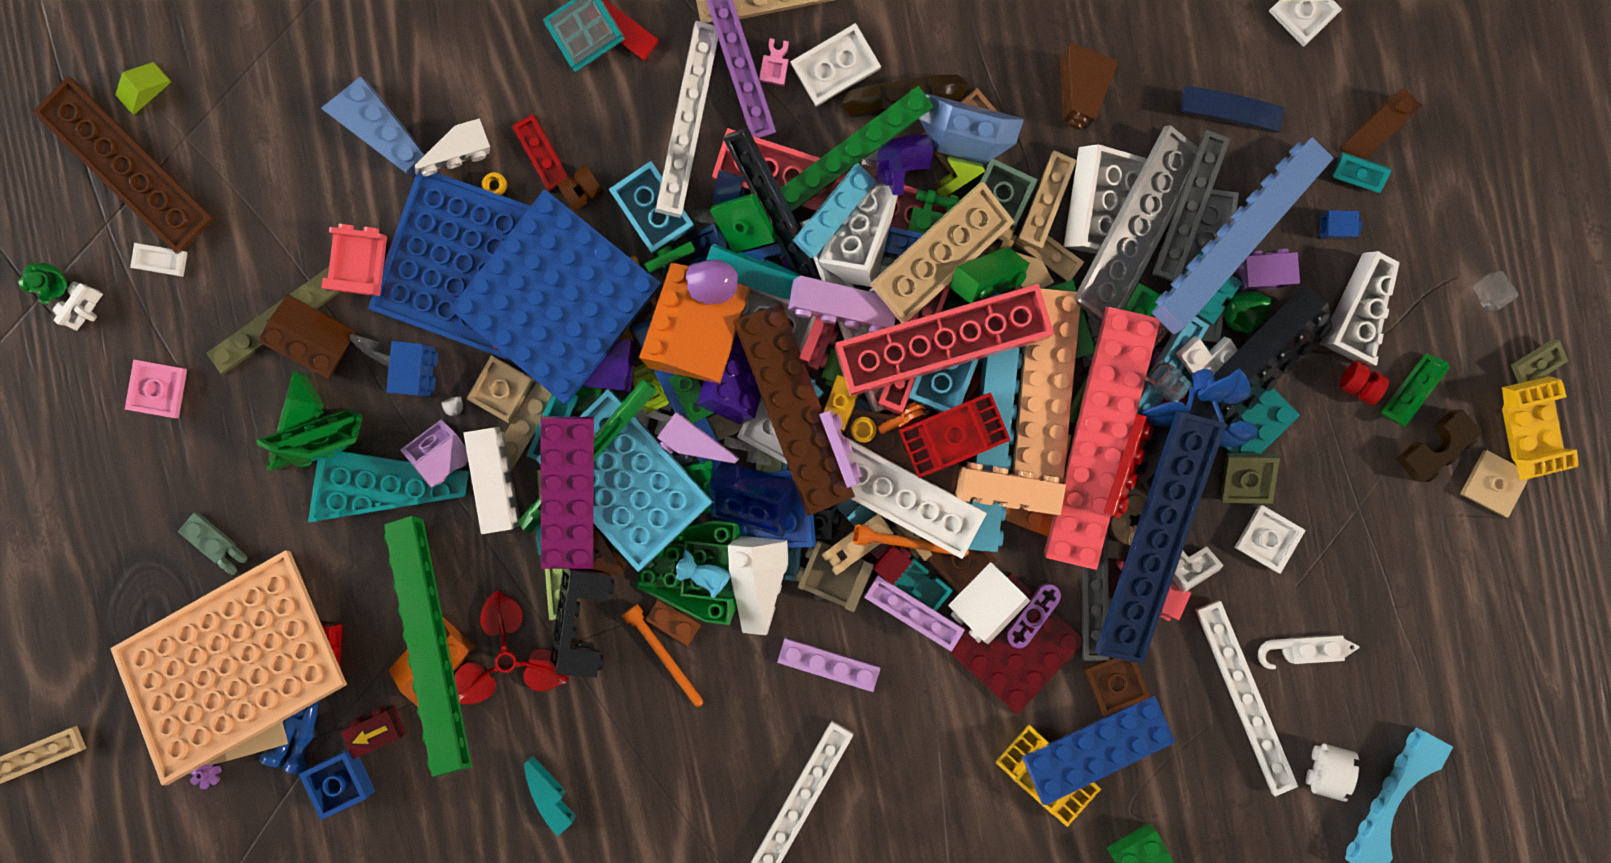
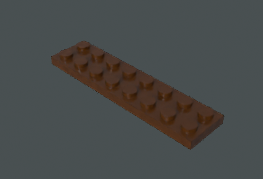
M67 76L32 111L176 254L184 251L215 220L73 78Z
M782 304L735 319L733 323L806 515L814 514L854 498L855 495L852 487L847 488L819 415L823 411L804 361L799 359L801 353Z

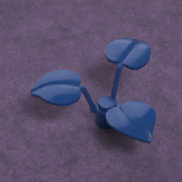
M1240 368L1231 375L1216 382L1213 371L1201 369L1192 375L1194 387L1189 388L1190 395L1186 406L1182 402H1169L1139 412V415L1147 416L1154 426L1171 427L1176 410L1189 412L1194 395H1196L1201 401H1212L1218 421L1224 422L1218 403L1223 401L1228 404H1234L1245 400L1251 393L1250 382ZM1237 422L1228 427L1226 426L1219 446L1237 447L1253 440L1258 434L1256 426L1249 422Z

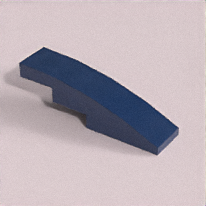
M1185 86L1180 112L1220 124L1227 122L1244 128L1255 127L1277 133L1281 130L1284 107L1240 95Z

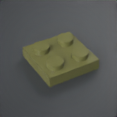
M1226 453L1220 494L1222 503L1273 504L1280 461L1278 454Z

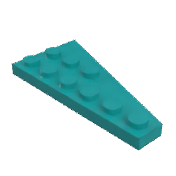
M340 451L335 453L333 457L317 460L308 523L464 497L468 494L471 473L467 470L455 469L447 475L444 482L431 488L409 461Z

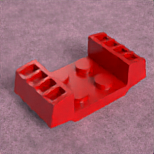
M991 392L899 430L918 478L1011 441Z

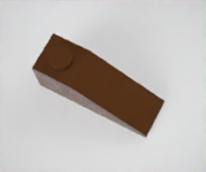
M1405 88L1391 95L1339 149L1366 159L1402 127L1422 105Z

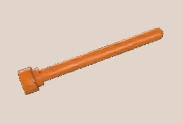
M857 524L853 531V543L856 545L866 546L876 542L954 555L930 541L874 532L868 525ZM969 549L966 551L964 557H966L969 554Z
M636 604L621 615L625 622L636 626L692 703L697 707L701 706L703 699L643 620V610L640 606Z

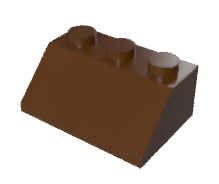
M287 294L269 318L257 342L329 379L337 370L357 331Z

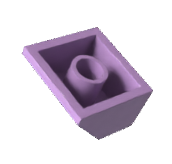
M442 420L400 449L431 488L444 482L447 475L455 469L462 468L468 462L466 446L457 434Z

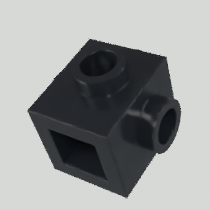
M837 505L813 514L816 539L832 540L837 533V527L841 523V512L837 511Z

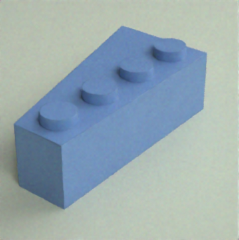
M361 76L321 108L401 170L412 177L416 175L415 164L426 153L370 83Z

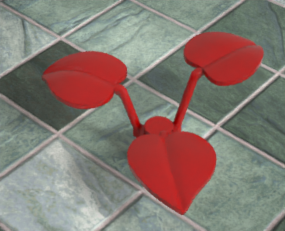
M495 591L486 600L481 611L480 623L483 631L489 636H496L501 633L502 651L498 653L495 659V666L485 671L482 664L477 662H468L457 670L454 677L460 704H474L489 698L496 688V681L489 674L497 671L508 673L515 666H527L523 672V679L526 685L535 691H548L568 682V675L555 674L549 665L550 650L536 649L532 651L529 662L517 661L515 653L507 650L505 632L513 633L520 627L523 613L516 601L500 591Z

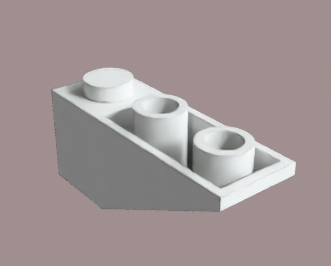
M480 118L455 125L415 164L416 176L420 174L430 176L437 173V169L443 167L453 169L470 159L472 162L485 159L486 155L490 152V145Z

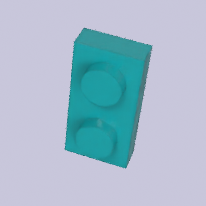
M1342 151L1331 176L1381 193L1392 169Z

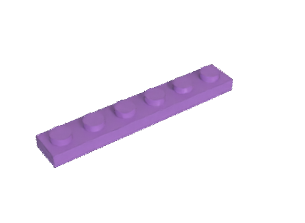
M706 0L747 126L752 136L762 138L776 133L733 0Z

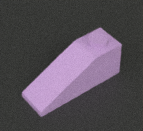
M675 412L657 437L661 440L659 445L671 454L673 451L681 454L736 463L739 459L678 412Z

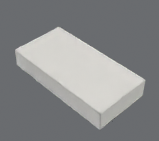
M134 243L130 268L184 277L188 252L181 251L179 254H176L172 249Z

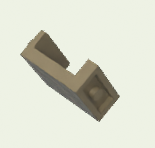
M817 539L816 546L809 547L805 557L809 559L806 567H800L795 581L799 582L797 588L809 591L854 612L874 564L860 558L844 571L835 575L832 571L833 566L828 560L825 561L821 555L832 545ZM843 550L836 553L841 561L847 558Z

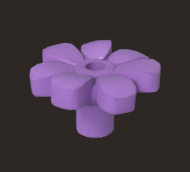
M205 764L189 773L193 775L190 782L193 785L200 783V789H207L210 783L215 785L220 781V777L216 774L221 773V767L219 765L213 766L214 764L206 766Z

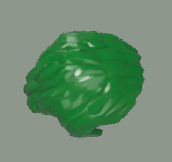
M46 263L29 264L24 269L23 276L18 279L19 288L27 293H39L40 297L37 299L42 304H48L54 298H60L67 288V280H65L62 271Z

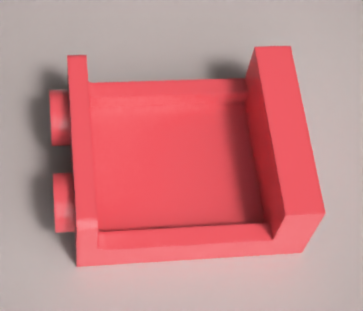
M338 224V228L329 227V232L333 234L329 274L328 278H323L322 288L330 291L380 296L387 236L379 233V229L364 227L363 231L354 230V226L347 224Z

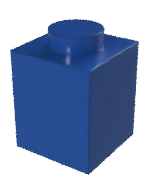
M1326 211L1320 214L1319 239L1350 240L1359 237L1362 229L1359 211Z

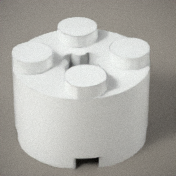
M1325 743L1321 746L1315 745L1312 751V760H1315L1313 769L1307 771L1306 784L1311 785V790L1314 794L1347 802L1348 799L1345 796L1346 794L1352 795L1358 779L1359 767L1354 766V759L1359 760L1358 754L1354 751Z

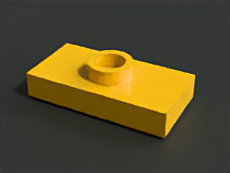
M837 375L824 412L833 410L834 414L838 413L843 423V428L840 430L845 432L858 395L850 397L844 377Z

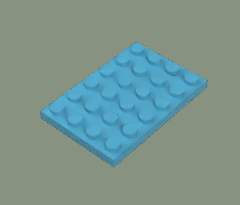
M608 389L580 417H594L595 435L620 406L622 401L611 389ZM634 416L594 460L593 523L639 572L714 501L673 456L659 445L660 442ZM541 454L536 458V460H537L540 464H541Z

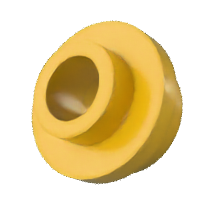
M493 172L483 178L481 186L484 190L502 196L507 190V181L501 174ZM497 181L499 183L498 189L492 190L491 184Z

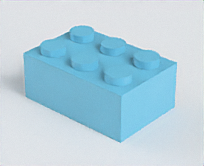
M650 161L609 190L650 252L656 256V251L668 245L671 246L696 228L684 209L680 218L655 212L662 176L652 161Z

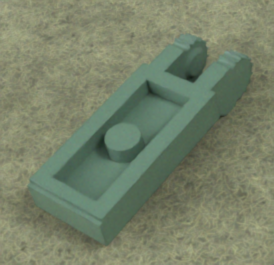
M194 512L178 531L179 534L215 564H218L220 568L231 575H234L238 570L235 565L225 558L228 553L241 563L248 559L231 539L198 512Z

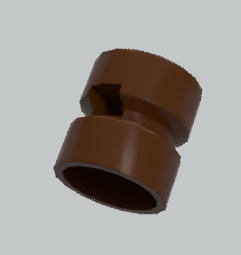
M587 165L576 170L573 178L567 176L556 183L574 211L587 204L588 198L595 199L604 193L603 188ZM578 184L583 189V192L579 194L574 189Z

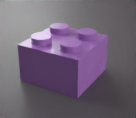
M1277 249L1263 255V251H1252L1232 274L1243 282L1237 291L1280 289L1299 284L1298 252L1289 253L1288 249Z

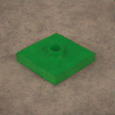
M755 193L713 205L710 209L732 252L736 253L773 243L778 238Z
M685 242L674 248L668 245L656 251L658 256L641 263L645 271L651 273L694 252L695 249L692 242Z

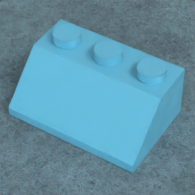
M978 360L916 377L907 402H918L919 405H925L926 409L939 413L961 405Z

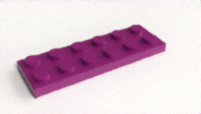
M541 416V569H592L594 417Z

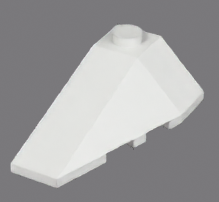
M740 536L728 545L729 571L742 632L767 635L775 611L776 599L782 587L781 582L788 567L787 540Z

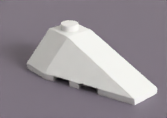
M876 181L859 202L856 209L842 223V226L835 235L825 244L819 259V265L848 283L871 287L870 283L877 277L881 266L898 195H893L889 186H886L885 183L877 184Z

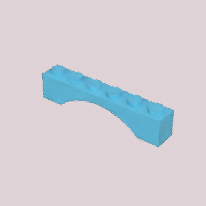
M1417 727L1414 732L1409 734L1406 740L1407 745L1402 754H1399L1395 759V767L1390 776H1387L1383 781V789L1378 798H1375L1371 803L1370 813L1366 820H1363L1359 825L1358 835L1354 842H1351L1347 847L1345 859L1348 862L1390 863L1392 861L1391 828L1400 802L1418 781L1442 769L1453 746Z

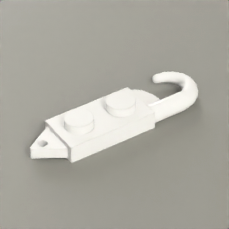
M1340 634L1273 639L1265 641L1260 646L1258 659L1263 667L1276 669L1275 665L1267 662L1265 656L1269 650L1282 649L1285 659L1294 664L1345 661V657L1357 650L1359 646L1344 639L1343 635Z

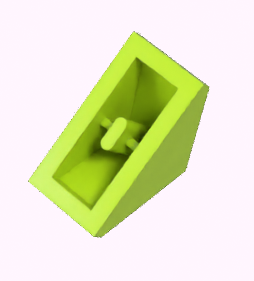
M151 62L122 72L115 95L135 115L167 87L171 81L156 63Z

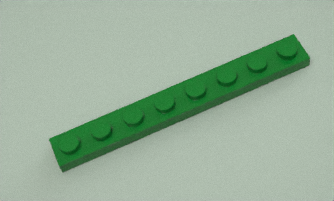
M917 86L781 187L780 190L792 213L850 171L854 165L862 162L932 110L934 106L921 88Z

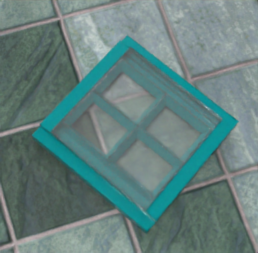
M570 0L543 19L574 72L579 71L625 40L602 0Z

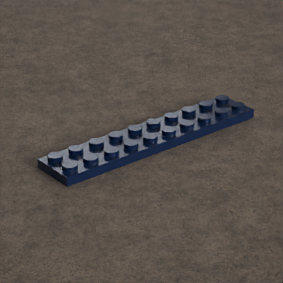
M1176 410L1095 649L1097 654L1144 664L1226 423Z

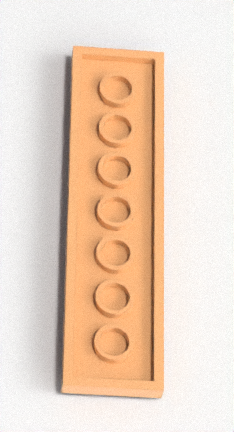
M1040 288L1054 335L1049 339L1026 345L1023 348L1012 474L1018 475V471L1034 473L1033 478L1043 479L1044 475L1059 477V482L1063 483L1080 305L1077 304L1075 299L1078 292Z

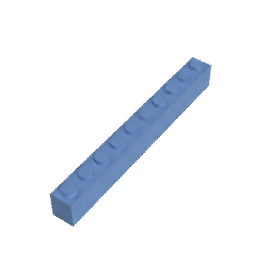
M1313 137L1305 143L1299 141L1289 151L1291 156L1289 158L1285 157L1275 166L1277 172L1274 175L1272 173L1269 174L1260 183L1263 188L1260 191L1256 189L1246 199L1248 204L1245 208L1241 206L1231 216L1233 221L1230 224L1227 222L1217 231L1216 234L1219 237L1215 241L1213 239L1210 240L1201 249L1204 254L1200 258L1198 256L1195 257L1186 266L1189 271L1185 275L1180 274L1171 283L1173 289L1169 293L1165 291L1155 301L1157 307L1151 313L1173 334L1184 329L1334 159Z

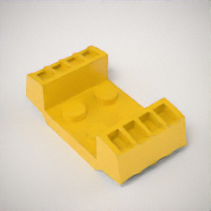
M1547 376L1502 387L1504 400L1502 412L1511 458L1517 466L1520 480L1578 467L1577 449H1565L1563 446L1555 400L1567 397L1562 380Z
M1029 724L996 760V764L1042 805L1022 756L1049 744V742ZM1093 782L1048 805L1042 806L1068 827L1095 795L1100 792L1101 788Z

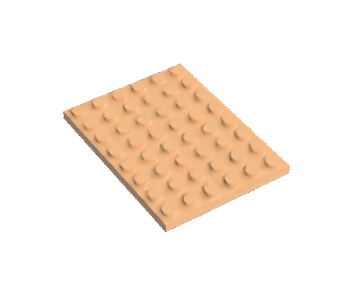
M287 550L110 648L161 785L173 783L347 685L293 556Z

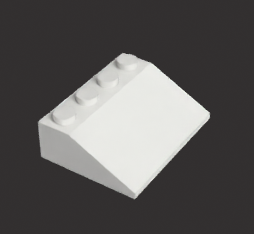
M1099 144L1079 147L1064 247L1082 252L1098 253L1147 158Z

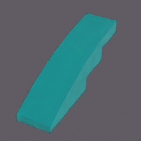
M716 244L711 246L706 259H721L729 263L738 274L737 283L790 300L793 280L803 276L768 260L763 262L742 252L737 254Z

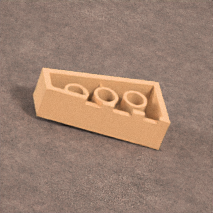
M967 462V466L960 465L955 495L961 501L970 502V499H973V501L980 502L981 504L992 505L999 503L1000 506L1020 509V507H1023L1028 511L1061 515L1066 484L1059 482V477L1044 475L1043 479L1033 478L1034 473L1018 471V475L1009 474L1007 468L993 466L992 471L982 469L983 464Z

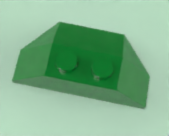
M292 372L277 432L324 417V410H322L324 404L305 373ZM271 453L266 469L270 471L281 470L291 463Z
M347 408L256 439V444L298 467H305L312 464V461L320 458L333 457L335 453L345 450L354 444L361 426L362 414Z

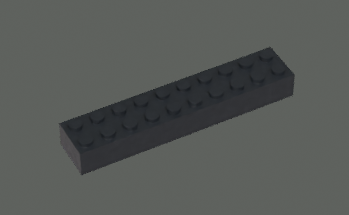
M1305 286L1214 374L1216 382L1231 375L1240 368L1250 382L1251 393L1245 400L1234 404H1228L1223 401L1218 403L1227 427L1239 422L1241 415L1247 409L1250 410L1255 407L1259 398L1266 391L1272 390L1277 380L1284 373H1289L1295 366V362L1301 356H1306L1319 338H1324L1330 332L1332 322L1328 302ZM1194 395L1191 410L1188 413L1218 420L1212 401H1201ZM1160 427L1152 435L1151 439L1146 441L1144 447L1145 458L1143 463L1138 465L1135 488L1145 497L1148 496L1171 427Z

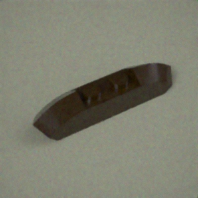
M936 75L875 84L847 91L842 105L850 117L880 114L917 86L921 88L925 95L927 93L954 101H961L969 84L960 75Z

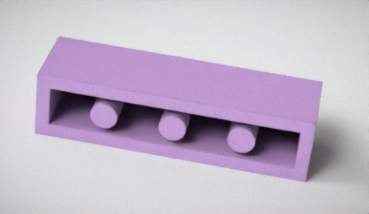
M799 276L793 280L788 310L795 311V315L798 317L811 318V315L821 317L820 321L835 324L836 321L845 323V327L851 329H860V326L869 328L870 333L895 325L896 316L877 293L805 276Z

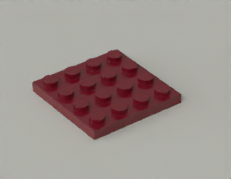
M1010 572L1006 577L1030 600L1034 593ZM1036 600L1034 603L1043 608L1044 611L1048 608L1043 605V601L1040 603ZM1035 608L1030 609L1026 615L1027 620L1031 623L1037 622L1040 618L1039 610ZM1054 611L1051 612L1029 644L1023 648L1013 647L1006 638L1007 629L1015 620L1014 618L989 644L983 640L978 643L968 633L971 628L964 622L961 627L965 631L952 652L948 651L1018 715L1083 644V638ZM1023 620L1019 623L1024 626L1020 632L1014 631L1012 634L1015 637L1014 642L1024 639L1022 632L1025 628L1029 632L1032 629Z

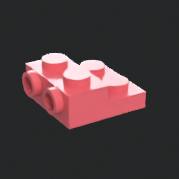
M817 316L799 358L804 361L806 369L817 373L819 367H825L829 354L825 353L828 344L834 345L839 331L834 330L836 323L820 321L821 317Z

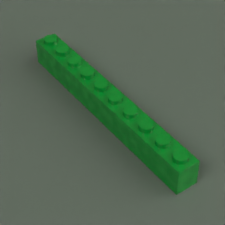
M410 516L384 524V539L389 547V565L393 570L395 579L393 586L398 595L400 605L398 613L403 621V639L408 647V665L412 669L414 679L412 686L414 693L417 695L419 705L417 713L422 721V739L428 752L427 766L432 773V777L445 776L472 768L424 519Z

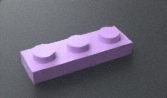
M833 410L819 414L847 488L860 483L861 470L858 463H853L851 459L852 447L848 438H843L840 430L843 428V423L839 414H834Z

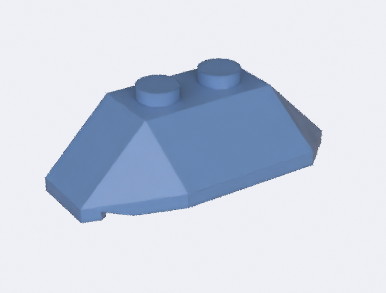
M926 93L927 98L934 107L922 116L920 121L937 152L987 164L991 158H996L1017 143L1024 121L1023 118Z

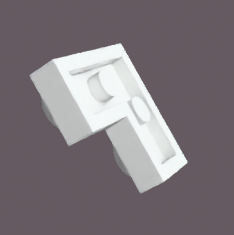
M1194 336L1176 355L1191 376L1194 372L1201 369L1211 370L1215 374L1238 349L1231 339L1224 336L1208 351L1201 339Z
M1207 546L1190 557L1182 551L1173 581L1185 593L1218 572L1224 565Z

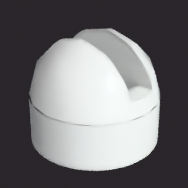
M461 396L449 398L441 402L444 412L450 416L459 415L463 409Z

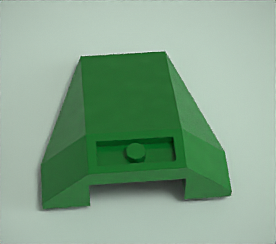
M714 520L688 526L683 530V534H679L683 536L681 541L674 539L664 548L663 558L652 559L638 572L637 588L703 622L729 625L737 607L731 577L713 599L710 597L709 590L698 586L691 578L682 581L676 578V566L684 558L683 553L687 550L692 554L696 565H715L730 572L728 545L741 536L739 525L734 522Z

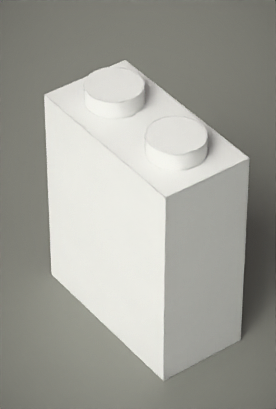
M990 562L948 606L953 610L950 615L960 625L965 622L971 628L968 633L978 643L983 640L989 644L1030 600Z

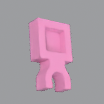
M770 38L769 51L771 54L770 56H763L759 81L784 87L788 59H783V56L788 51L789 42L784 41L783 48L776 50L774 48L775 39Z

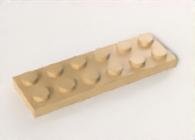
M981 182L870 283V286L901 324L908 322L952 281L957 266L976 259L1014 223V220L987 185Z

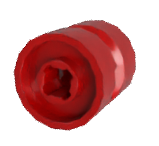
M1354 361L1343 373L1338 387L1351 396L1357 394L1358 400L1373 406L1386 392L1389 378L1377 371L1370 372V367L1359 361Z

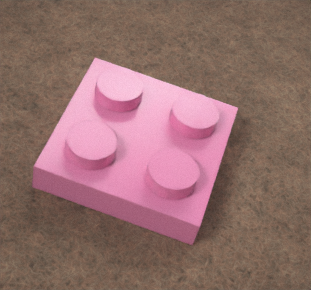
M133 360L125 409L179 418L187 369Z

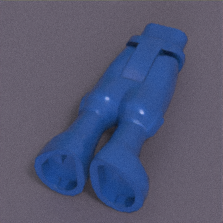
M321 700L283 720L288 744L264 751L260 756V763L271 767H281L284 765L283 770L295 775H299L308 768L305 758L306 748L314 737L313 730L318 713V703ZM294 737L295 744L291 755L287 759L290 742Z

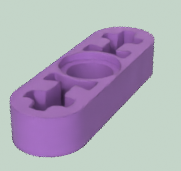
M1050 583L1040 585L1030 598V602L1021 610L1007 629L1006 638L1013 647L1023 648L1027 646L1061 599V593L1056 586ZM1053 589L1052 595L1054 599L1052 601L1050 599L1045 601L1043 605L1048 607L1045 611L1039 605L1034 604L1036 600L1040 603L1044 600L1045 596L1042 594L1044 590L1050 591ZM1033 608L1038 609L1040 612L1039 620L1034 623L1029 622L1026 618L1027 612ZM1023 620L1032 629L1029 632L1025 628L1022 632L1024 639L1014 642L1015 637L1012 634L1014 631L1020 632L1024 626L1019 623Z

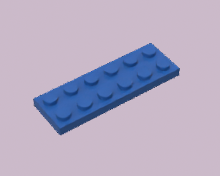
M1151 695V698L1108 715L1022 756L1042 805H1048L1175 743V739L1155 695Z

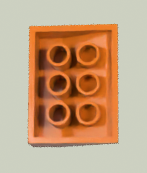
M671 263L639 358L649 369L720 384L737 332L733 321L742 317L750 288L738 283L736 293L728 301L720 304L704 305V302H699L692 298L687 288L686 272L689 270V266Z

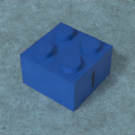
M392 341L386 392L431 397V392L434 391L436 379L433 377V368L438 363V352H435L436 347Z
M349 749L327 758L299 774L320 820L367 799L376 791L360 757L353 759Z

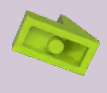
M948 156L947 160L956 175L953 176L950 173L939 180L940 185L937 186V192L939 195L948 196L985 172V166L983 163Z

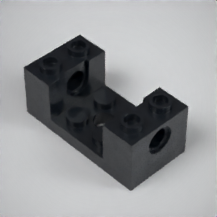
M594 569L562 570L549 665L555 674L597 678L598 670H602L603 655H600L601 652L594 648L595 645L593 643L575 641L577 629L573 625L574 618L578 617L580 612V602L577 601V598L608 601L609 594H613L614 579H611L612 576L608 572Z

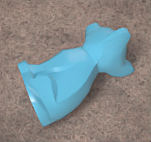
M685 550L683 553L684 558L676 566V578L680 581L691 578L698 586L709 590L710 597L714 599L730 579V572L715 565H696L692 554Z

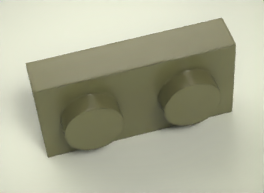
M1552 339L1513 363L1511 367L1519 384L1546 376L1567 363L1568 359L1560 340Z

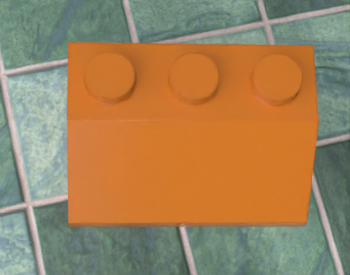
M443 617L453 671H455L477 646ZM407 649L388 671L399 691L418 707L417 695L414 693L412 686L414 681L412 669L408 665L409 653Z

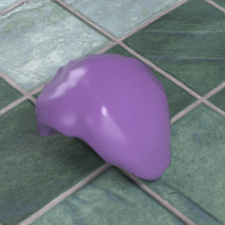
M721 259L694 263L689 266V270L686 272L687 288L691 297L699 302H704V305L724 303L736 293L738 274L729 263Z

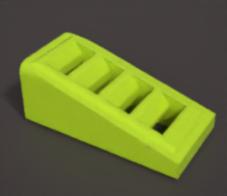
M645 363L634 368L632 376L634 387L642 379H645L657 389L650 398L652 400L646 402L643 406L646 415L668 405V398L654 370L649 369Z

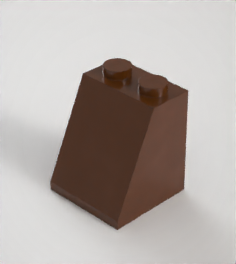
M1072 42L1060 58L1063 121L1068 122V126L1082 130V128L1087 129L1097 118L1119 61Z

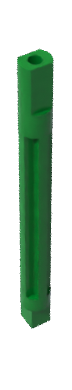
M642 379L594 435V460L657 391L650 382ZM541 496L518 520L522 529L530 533L541 522Z

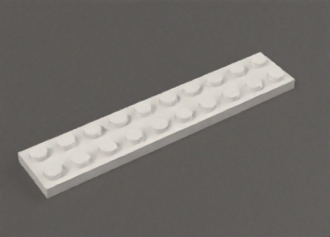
M761 396L755 419L743 424L737 438L787 464ZM848 438L853 451L850 453L853 463H858L862 474L859 477L860 483L851 486L855 495L852 500L963 559L987 512L967 501H961L956 495L922 477L918 478L913 472Z

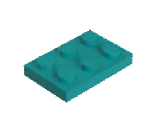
M1274 388L1269 392L1266 391L1259 398L1255 407L1250 410L1247 409L1241 415L1239 421L1255 425L1258 431L1257 436L1243 445L1224 448L1229 453L1261 454L1300 415Z

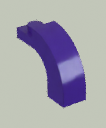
M928 135L899 137L883 145L879 149L877 157V184L885 183L886 186H889L893 195H903L906 171L931 169L933 144Z

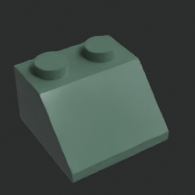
M991 158L979 183L984 182L1014 220L1012 225L1016 226L1037 179Z

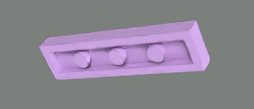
M879 575L876 576L864 596L867 600L951 652L965 631L961 626L895 585H891Z
M786 637L784 638L777 663L871 692L874 691L880 672V666Z

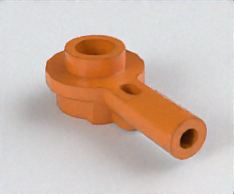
M918 402L907 405L901 416L878 425L880 433L883 435L897 427L902 428L922 421L926 418L925 405H919Z

